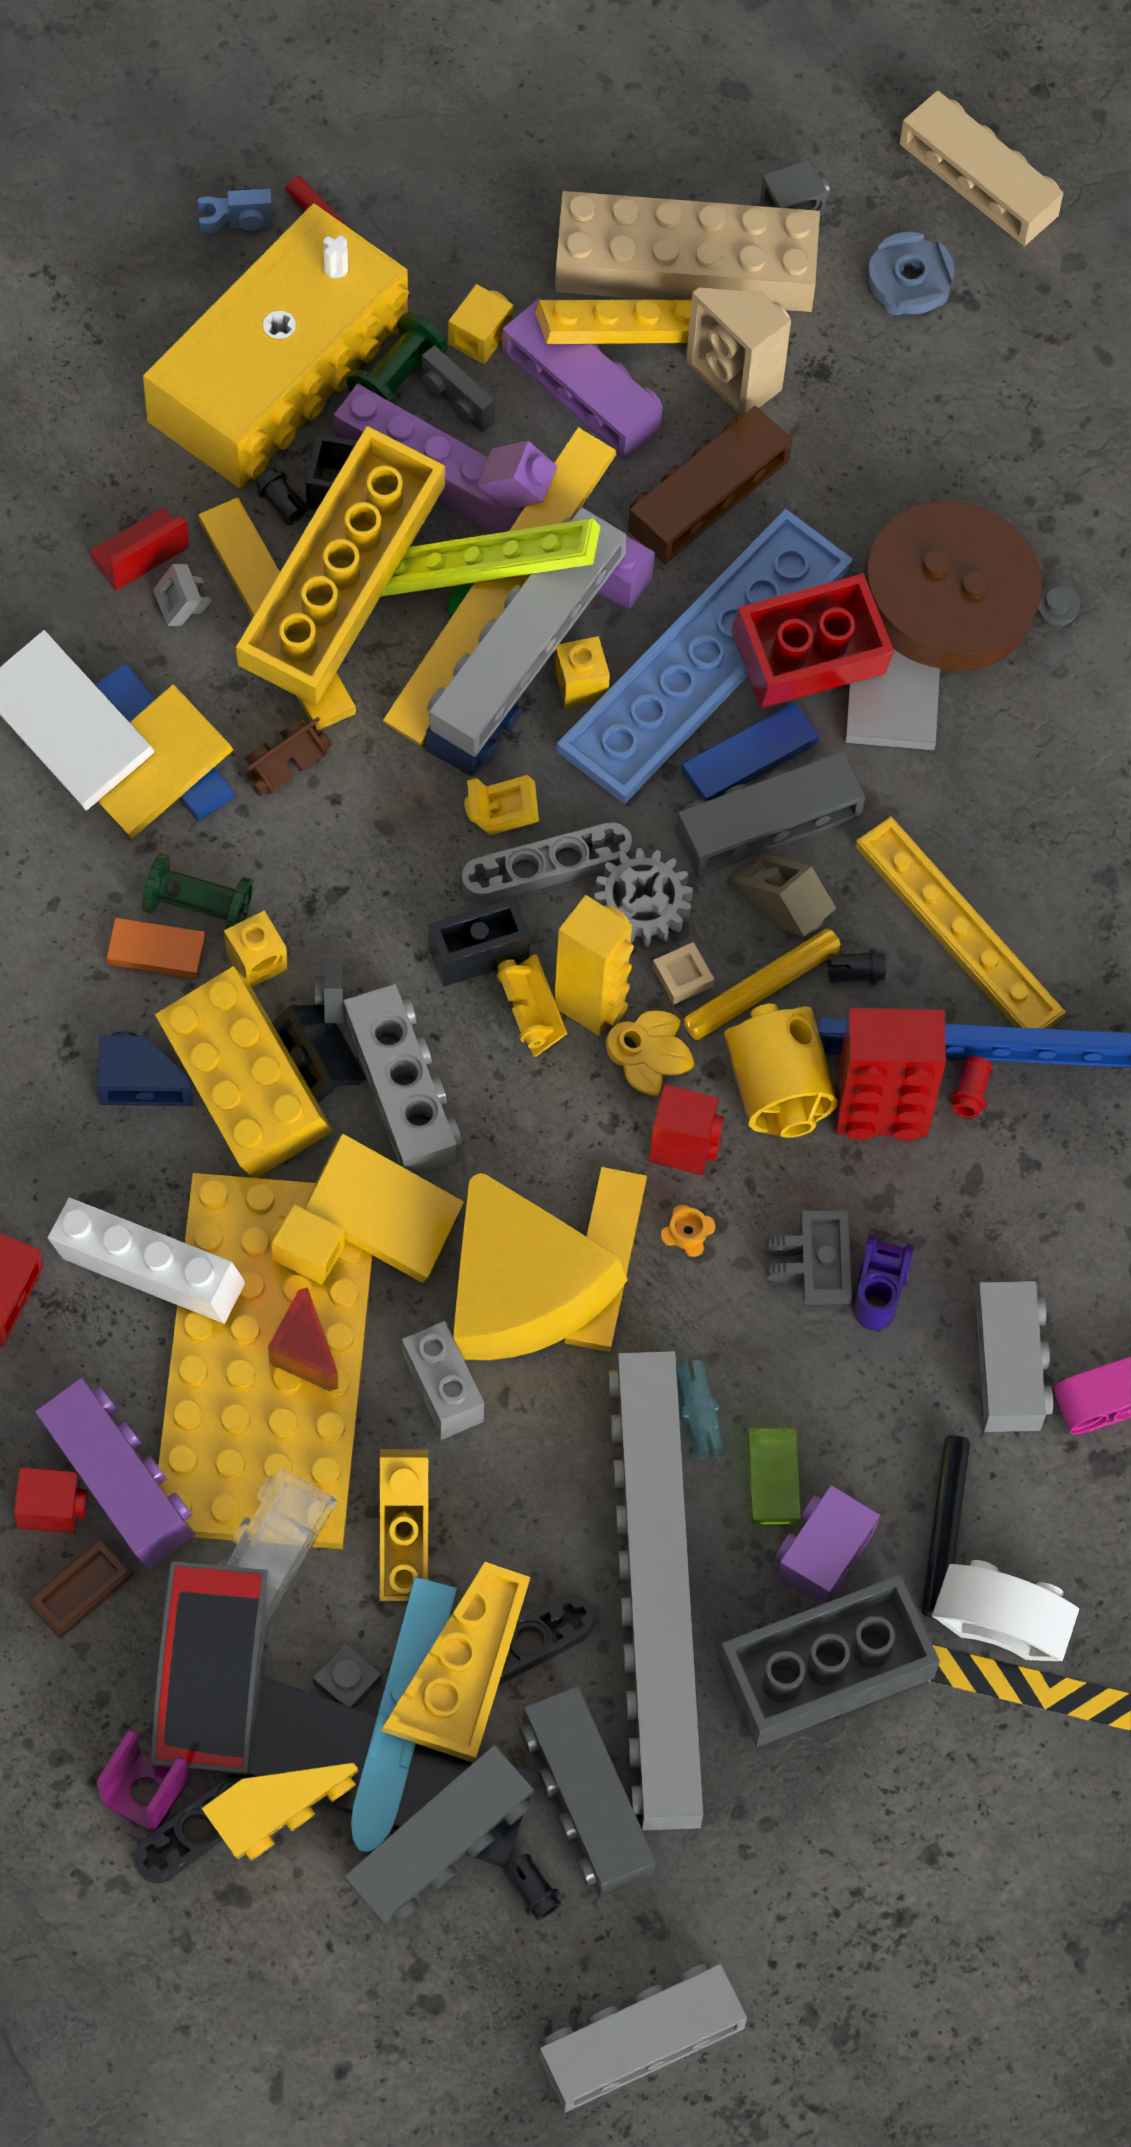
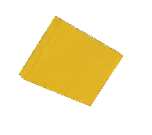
M174 684L129 722L155 752L97 801L131 839L138 835L233 751L231 745Z
M342 1133L337 1139L303 1209L343 1228L346 1241L423 1283L429 1277L464 1201Z

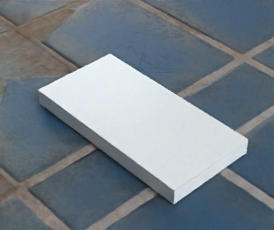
M45 630L0 667V716L86 811L155 752L150 744Z

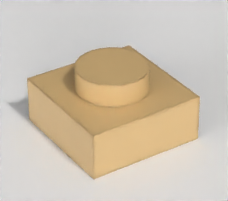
M694 942L653 960L652 968L673 1005L714 987L715 979Z

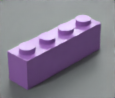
M538 298L502 329V353L603 442L615 449L620 457L623 459L627 458L661 428L663 405L660 399L651 389H643L630 377L627 369L618 361L612 362L600 351L597 344H546L535 314L538 302L541 300Z
M81 1377L35 1412L134 1554L150 1569L195 1536V1533L185 1521L192 1516V1513L176 1492L168 1497L160 1485L167 1480L166 1476L151 1456L144 1461L135 1449L142 1444L126 1421L118 1426L110 1414L117 1407L104 1389L99 1386L93 1391Z

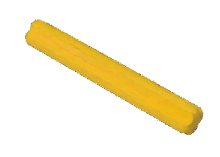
M824 929L687 1015L684 1019L685 1029L694 1040L702 1039L827 960L829 953H838L841 945L838 937L831 929Z

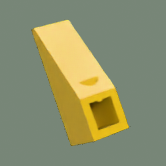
M380 1449V1601H409L414 1578L428 1580V1449Z
M354 1763L245 1778L201 1809L234 1856L240 1859L246 1854L252 1861L275 1844L270 1837L285 1825L293 1831L312 1818L315 1812L311 1806L326 1795L333 1802L352 1789L356 1784L351 1777L359 1771Z

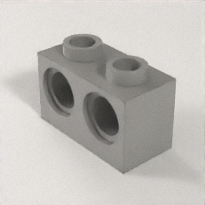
M446 1321L403 1338L402 1360L440 1440L483 1423L484 1401Z

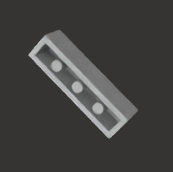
M706 1964L693 1967L679 1977L680 1983L665 1990H663L662 1985L650 1987L635 1996L636 2003L620 2011H618L617 2006L605 2008L591 2016L589 2019L591 2024L573 2032L571 2027H566L544 2039L546 2045L540 2048L539 2061L564 2113L743 2030L746 2025L747 2016L722 1965L719 1964L708 1969Z

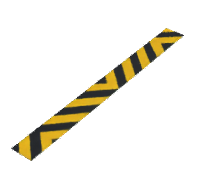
M933 1645L940 1662L935 1678L929 1680L930 1682L1131 1731V1693Z

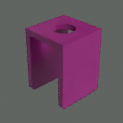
M130 1728L98 1778V1791L101 1805L152 1833L164 1824L189 1783L186 1759L178 1756L171 1769L151 1766V1758L140 1752L137 1732ZM141 1779L153 1780L159 1786L149 1805H139L131 1797L133 1785Z

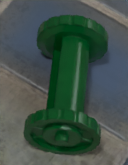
M413 312L404 313L397 321V328L401 335L400 339L370 373L357 369L348 376L346 383L350 393L358 383L398 406L393 393L422 361V355L434 345L444 354L447 353L448 345L446 339L439 329L423 316Z
M159 853L152 863L146 880L142 910L153 914L160 902L226 920V929L246 920L252 899L254 882L252 879L243 877L237 887L233 889L170 870V856ZM169 882H176L180 885L181 892L179 895H172L168 892L167 885Z

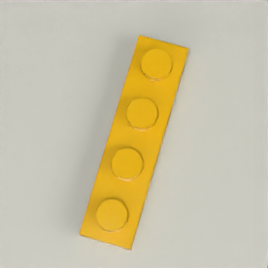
M539 300L535 314L546 344L688 343L692 300Z

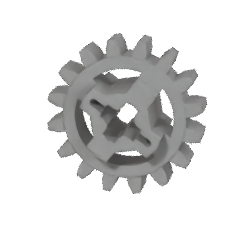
M637 848L634 859H629L622 852L619 853V866L609 862L604 865L605 877L597 876L595 890L598 892L594 894V900L604 907L613 906L620 910L628 918L629 923L632 924L631 943L636 936L642 937V942L646 947L650 946L651 936L657 935L664 943L668 941L669 928L676 932L682 930V918L690 917L691 904L688 902L692 901L693 887L686 886L688 883L687 871L675 873L677 865L675 858L663 863L660 861L661 851L656 850L651 858H645L642 848ZM667 887L670 888L674 901L672 905L669 903V897L665 894ZM614 890L618 892V898L621 900L619 908L613 899Z

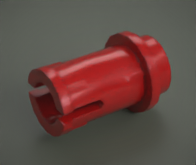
M968 1056L964 1059L963 1071L957 1091L952 1092L950 1096V1102L953 1104L952 1110L957 1115L965 1118H976L986 1108L987 1103L984 1099L989 1074L993 1067L992 1063L987 1059L978 1056Z

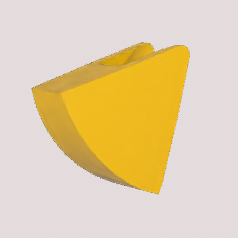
M479 1173L470 1179L453 1336L464 1360L513 1358L556 1344L565 1339V1337L577 1332L597 1317L627 1282L628 1279L619 1257L490 1176Z

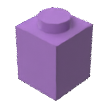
M530 441L492 448L477 485L505 510L539 504L544 501L557 465Z

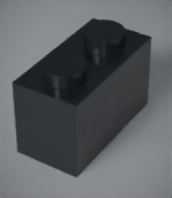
M515 897L428 924V948L443 987L499 970L498 965L503 961L512 959L518 964L530 958L531 936Z

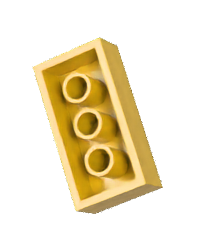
M234 966L155 1014L238 1164L252 1178H259L334 1132L251 985Z

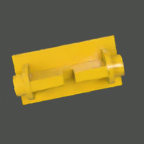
M534 954L520 965H516L515 960L512 959L503 961L498 965L499 972L496 977L498 982L502 983L508 1001L513 1003L514 1008H512L521 1032L519 1035L520 1040L527 1043L533 1057H536L566 1036L567 1031L538 956Z

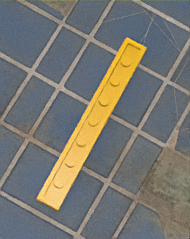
M578 427L554 463L557 465V469L543 503L525 506L509 531L558 524L568 517L573 519L616 456V450ZM530 574L475 582L383 719L385 725L417 745L423 746L426 741V730L430 726L429 711L427 710L430 699L440 687L447 688L454 678L453 671L460 658L465 653L470 655L480 643L478 639L484 626L491 619L497 621L505 610L504 603L511 590L516 585L522 587Z

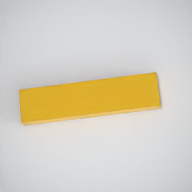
M601 1167L587 1237L619 1257L627 1277L647 1176ZM624 1286L597 1317L577 1332L565 1337L564 1344L611 1353Z

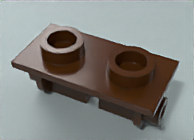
M317 717L307 724L302 718L296 720L280 732L284 741L270 749L267 743H264L244 757L248 766L241 770L238 775L241 777L250 771L254 777L250 781V785L255 793L259 796L264 793L271 795L274 790L295 776L286 763L287 760L291 758L301 772L319 758L327 755V748L332 745L329 737L323 731L316 733L312 728L313 725L320 721V718Z

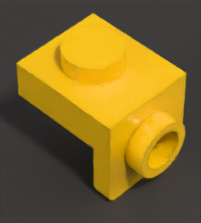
M524 775L490 786L484 785L477 778L467 780L468 796L464 801L467 816L471 822L476 823L490 836L539 822L535 781L530 776Z

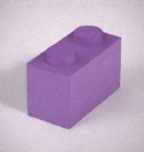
M832 1485L823 1498L815 1494L801 1516V1519L806 1524L798 1536L789 1533L776 1554V1558L781 1560L777 1577L821 1604L830 1602L875 1533L880 1514Z

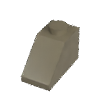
M761 852L730 879L732 885L778 929L800 936H805L819 929L824 923V919L836 909L813 867Z

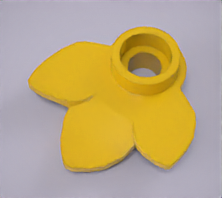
M656 1010L645 1012L635 1023L621 1022L616 1024L606 1037L608 1056L614 1063L623 1066L627 1082L637 1091L657 1097L660 1093L662 1076L680 1075L690 1071L695 1065L689 1048L679 1038L674 1037L681 1021L672 1013ZM624 1037L631 1039L635 1043L636 1048L628 1047L624 1042Z

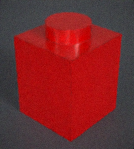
M20 1468L14 1510L17 1528L75 1533L77 1518H85L88 1501V1490L81 1489L78 1472Z

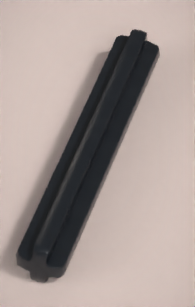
M947 1436L943 1446L921 1611L928 1618H934L932 1614L949 1564L955 1563L970 1449L969 1439L962 1436Z

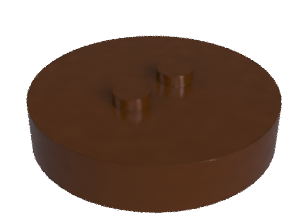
M928 502L908 508L896 515L881 529L875 538L863 571L893 649L917 663L940 668V670L945 671L976 670L995 664L1010 655L1022 643L1029 632L1042 595L1040 566L1034 551L1022 534L997 514L963 502Z

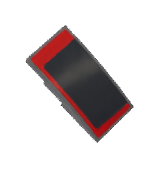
M171 1561L158 1663L151 1766L171 1768L177 1757L181 1756L186 1759L187 1770L249 1776L262 1681L259 1674L266 1630L264 1616L270 1579L268 1570Z

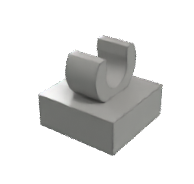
M172 564L153 589L167 626H182L192 613H203L212 602L210 597H200L198 590L204 584L203 578L192 576L188 564Z

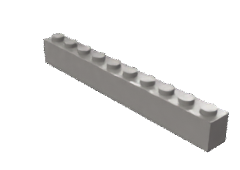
M675 1351L618 1353L617 1370H608L609 1398H618L619 1414L611 1415L612 1443H621L622 1459L613 1460L614 1489L623 1488L624 1505H616L617 1534H626L627 1550L618 1551L619 1580H628L629 1597H621L622 1627L631 1626L632 1644H623L624 1673H633L634 1691H626L627 1720H636L637 1738H628L629 1767L639 1768V1785L631 1786V1806L635 1815H641L642 1831L701 1828L703 1803Z

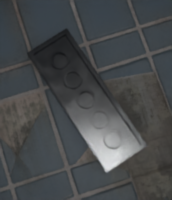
M261 1676L262 1681L249 1776H243L252 1778L354 1763L359 1772L351 1778L356 1785L333 1802H331L327 1795L318 1801L319 1803L352 1814L377 1716ZM416 1744L397 1817L392 1829L398 1830L473 1763ZM478 1753V1754H477V1757H476V1759L473 1761V1763H474L477 1759H479L483 1754ZM513 1765L533 1788L538 1773ZM524 1814L512 1825H509L503 1819L490 1831L495 1839L474 1858L505 1868Z

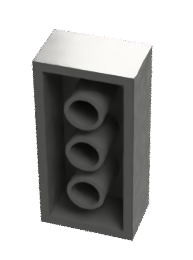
M901 1574L721 1643L718 1659L756 1748L934 1679L940 1662Z

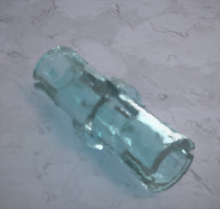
M695 1360L692 1361L695 1380L691 1379L687 1362L676 1367L685 1401L682 1413L684 1420L690 1422L696 1448V1457L700 1460H708L710 1457L707 1440L711 1442L714 1458L725 1454L727 1449L724 1445L717 1419V1414L720 1412L718 1400L712 1398L705 1362Z

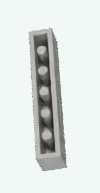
M583 507L579 509L573 519L568 517L562 523L594 518L600 525L594 563L592 565L530 574L522 587L516 585L507 596L504 603L505 610L497 621L491 619L484 626L478 639L480 643L471 655L465 653L458 661L453 671V680L446 689L440 687L429 701L427 710L429 711L430 730L473 757L477 756L626 555V533Z

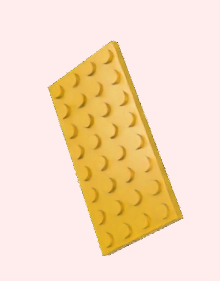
M193 1173L185 1243L232 1261L246 1282L225 1324L177 1305L158 1466L167 1478L160 1485L168 1497L176 1492L192 1513V1516L185 1521L195 1533L193 1537L343 1550L373 1255L345 1240L343 1251L325 1282L321 1285L273 1261L272 1242L268 1241L270 1231L278 1217L283 1216L286 1218L294 1204L304 1208L316 1183Z

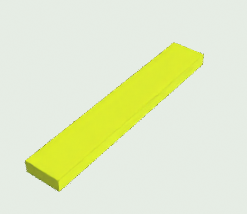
M594 518L412 546L409 547L381 597L592 565L594 563L600 525Z

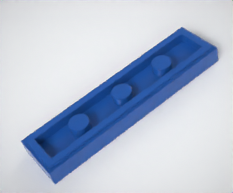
M127 664L95 684L128 722H131L156 700ZM212 768L178 799L199 822L234 798V790L219 772Z

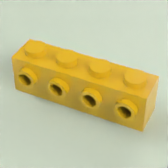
M585 895L559 928L554 1000L560 1012L597 1036H600L608 1024L613 1027L618 1024L628 1008L625 998L630 988V984L627 983V977L632 968V965L629 963V957L634 948V945L631 944L632 924L629 923L628 918L613 906L604 907Z

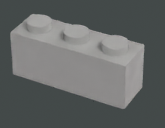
M1036 1281L980 1282L975 1297L984 1432L1041 1431L1046 1415H1052L1053 1412L1052 1387L1044 1386L1043 1370H1049L1050 1364L1048 1342H1041L1039 1327L1046 1324L1045 1298L1037 1297Z

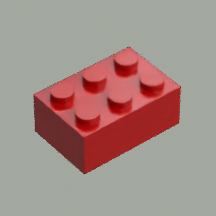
M864 573L738 607L731 627V632L760 708L886 674L894 654V649Z

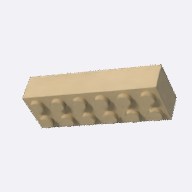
M563 191L555 292L649 300H692V292L698 288L759 291L772 302L781 304L785 310L812 312L816 284L820 211Z

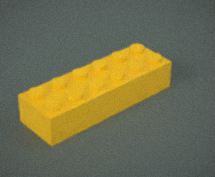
M366 426L236 646L238 666L317 706L445 487V465Z

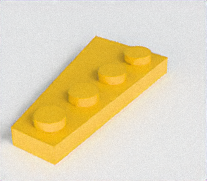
M488 1562L483 1563L381 1728V1732L473 1763L479 1751L531 1577Z

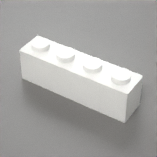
M70 1197L48 1236V1240L62 1259L225 1324L246 1284L232 1261Z

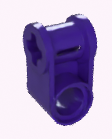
M869 1234L859 1275H861L854 1304L855 1318L863 1327L870 1330H880L892 1323L896 1314L902 1285L905 1286L915 1245L908 1243L905 1247L877 1241L876 1235ZM877 1296L884 1299L887 1305L882 1307L873 1306L866 1299Z

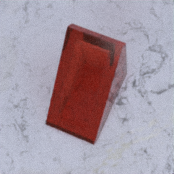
M308 1287L298 1290L268 1346L269 1364L327 1391L338 1389V1372Z

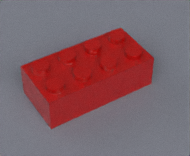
M849 1009L835 1081V1090L838 1097V1104L835 1109L836 1135H847L855 1140H866L874 1137V1135L893 1136L895 1139L902 1141H912L921 1136H928L946 1063L945 1010Z

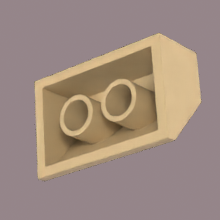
M698 288L692 292L686 363L738 414L744 415L755 405L758 408L783 389L791 326L790 317L781 304L772 302L759 291Z

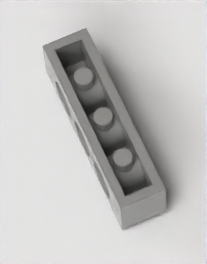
M396 984L343 1000L344 1021L366 1076L397 1164L419 1175L456 1163V1146L462 1144L461 1134L454 1117L447 1119L442 1108V1105L447 1103L445 1091L439 1077L432 1079L427 1065L432 1063L431 1055L424 1037L416 1039L412 1025L416 1024L417 1021L409 997L401 999ZM384 1035H394L400 1039L393 1045H385L378 1041ZM399 1075H409L415 1081L409 1085H399L393 1079ZM414 1115H424L430 1119V1122L422 1126H416L411 1124L408 1119Z

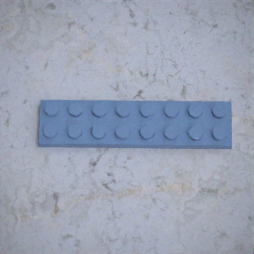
M785 508L556 743V752L625 805L748 677L731 632L738 607L840 580L852 569L854 559Z

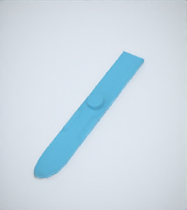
M417 1577L414 1578L353 1805L351 1833L352 1840L359 1852L365 1854L373 1852L390 1835L396 1820L416 1743L381 1732L380 1730L449 1620L457 1590L455 1587Z

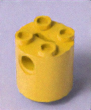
M776 1004L758 1006L750 1012V1019L730 1027L724 1032L725 1042L748 1125L754 1131L785 1138L805 1135L816 1128V1122L829 1116L837 1108L838 1097L813 1009L803 1006L795 1009L778 1010Z

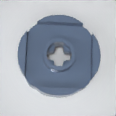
M917 232L897 233L885 238L878 245V250L871 256L867 278L871 292L882 303L886 312L892 315H901L903 313L920 314L931 311L947 302L953 284L955 268L952 256L944 245L938 241L937 245H935L931 241L924 240L925 235ZM905 267H911L913 272L922 273L917 279H908L903 276Z

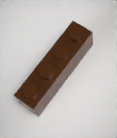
M756 405L744 415H735L729 420L719 436L713 441L707 439L696 448L690 460L681 467L679 465L672 467L663 476L661 483L650 493L644 491L633 500L629 507L628 532L645 547L654 551L655 556L665 565L789 462L792 438Z

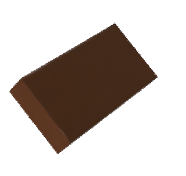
M99 1538L28 1599V1605L62 1639L133 1577V1572Z

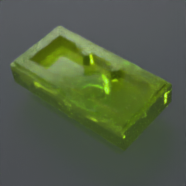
M749 1428L748 1450L752 1524H799L801 1515L796 1428Z

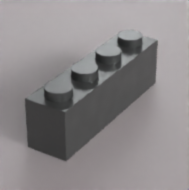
M844 751L832 756L821 754L809 760L806 765L794 770H777L768 775L764 781L750 786L746 784L734 786L727 790L723 796L707 802L704 799L689 803L682 811L678 812L676 833L697 877L759 855L761 852L770 851L859 818L863 814L866 795Z
M579 1686L524 1707V1724L519 1726L521 1738L529 1753L536 1751L543 1768L538 1770L539 1779L548 1797L556 1795L563 1811L557 1814V1819L565 1839L568 1842L575 1839L582 1857L577 1858L576 1862L586 1886L594 1884L599 1896L602 1897L653 1876L656 1860Z
M493 1745L347 1873L344 1879L383 1925L391 1918L398 1925L420 1905L415 1899L420 1892L428 1885L434 1891H437L458 1872L452 1866L453 1863L466 1852L474 1858L495 1839L490 1833L495 1826L503 1819L509 1825H512L532 1807L527 1798L533 1794L534 1789L497 1746Z

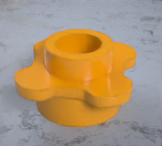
M678 1205L673 1209L670 1225L661 1231V1240L667 1246L676 1245L684 1249L689 1257H697L704 1251L703 1243L707 1235L714 1233L715 1221L710 1216H705L698 1209L687 1205ZM689 1227L693 1232L686 1234L684 1229Z

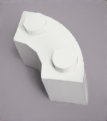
M972 1560L970 1566L949 1564L932 1617L961 1638L976 1639L997 1645L1017 1654L1025 1660L1063 1661L1079 1608L1062 1598L1064 1592L1057 1586L1044 1582L1033 1584L1001 1573L996 1566L988 1562Z

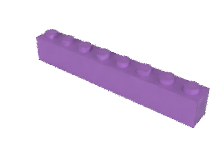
M358 383L333 415L335 437L358 441L366 426H369L445 465V487L437 501L492 533L509 531L525 508L524 506L505 510L477 485L488 457ZM626 536V555L597 593L630 610L653 578L655 552Z

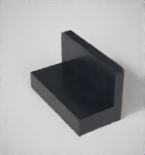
M290 1005L272 1022L318 1104L337 1086L360 1085L366 1080L365 1074L337 1024L325 1023L324 1005Z

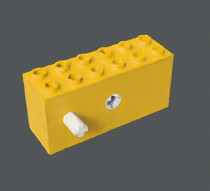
M313 203L143 375L147 422L241 489L251 478L253 480L257 479L266 470L269 459L279 449L285 450L291 445L297 435V430L307 420L313 421L320 415L327 399L335 391L341 392L347 387V378L353 371L357 370L363 362L369 363L376 357L381 344L391 333L393 335L399 333L397 321L404 313L408 312V269Z

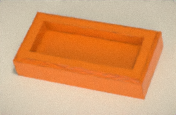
M115 918L106 958L107 965L198 979L206 933Z

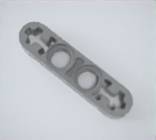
M611 822L478 857L469 861L463 868L462 891L472 902L484 904L604 872V865L607 862L619 866V853L624 852L630 859L632 835L622 824ZM612 838L614 844H619V851L612 853L609 847H604L605 840ZM587 843H591V852L595 851L594 859L592 860L589 859ZM564 848H571L579 852L581 860L574 866H564L557 861L556 854ZM520 860H529L536 864L538 872L530 878H522L517 876L512 868ZM499 867H505V878L507 883H502V875H499ZM482 873L485 879H489V886L481 888L479 882H475L476 874Z

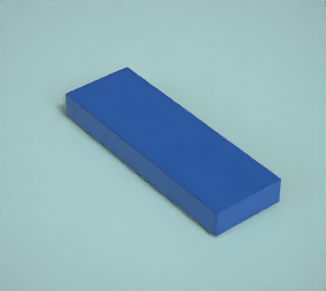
M793 703L683 763L682 773L699 797L707 802L723 796L730 788L746 784L819 743L820 736L798 705Z

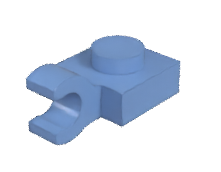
M271 189L228 191V198L205 196L198 199L199 213L209 212L214 214L211 217L199 218V227L202 233L217 232L227 222L230 223V229H243L247 231L273 227Z

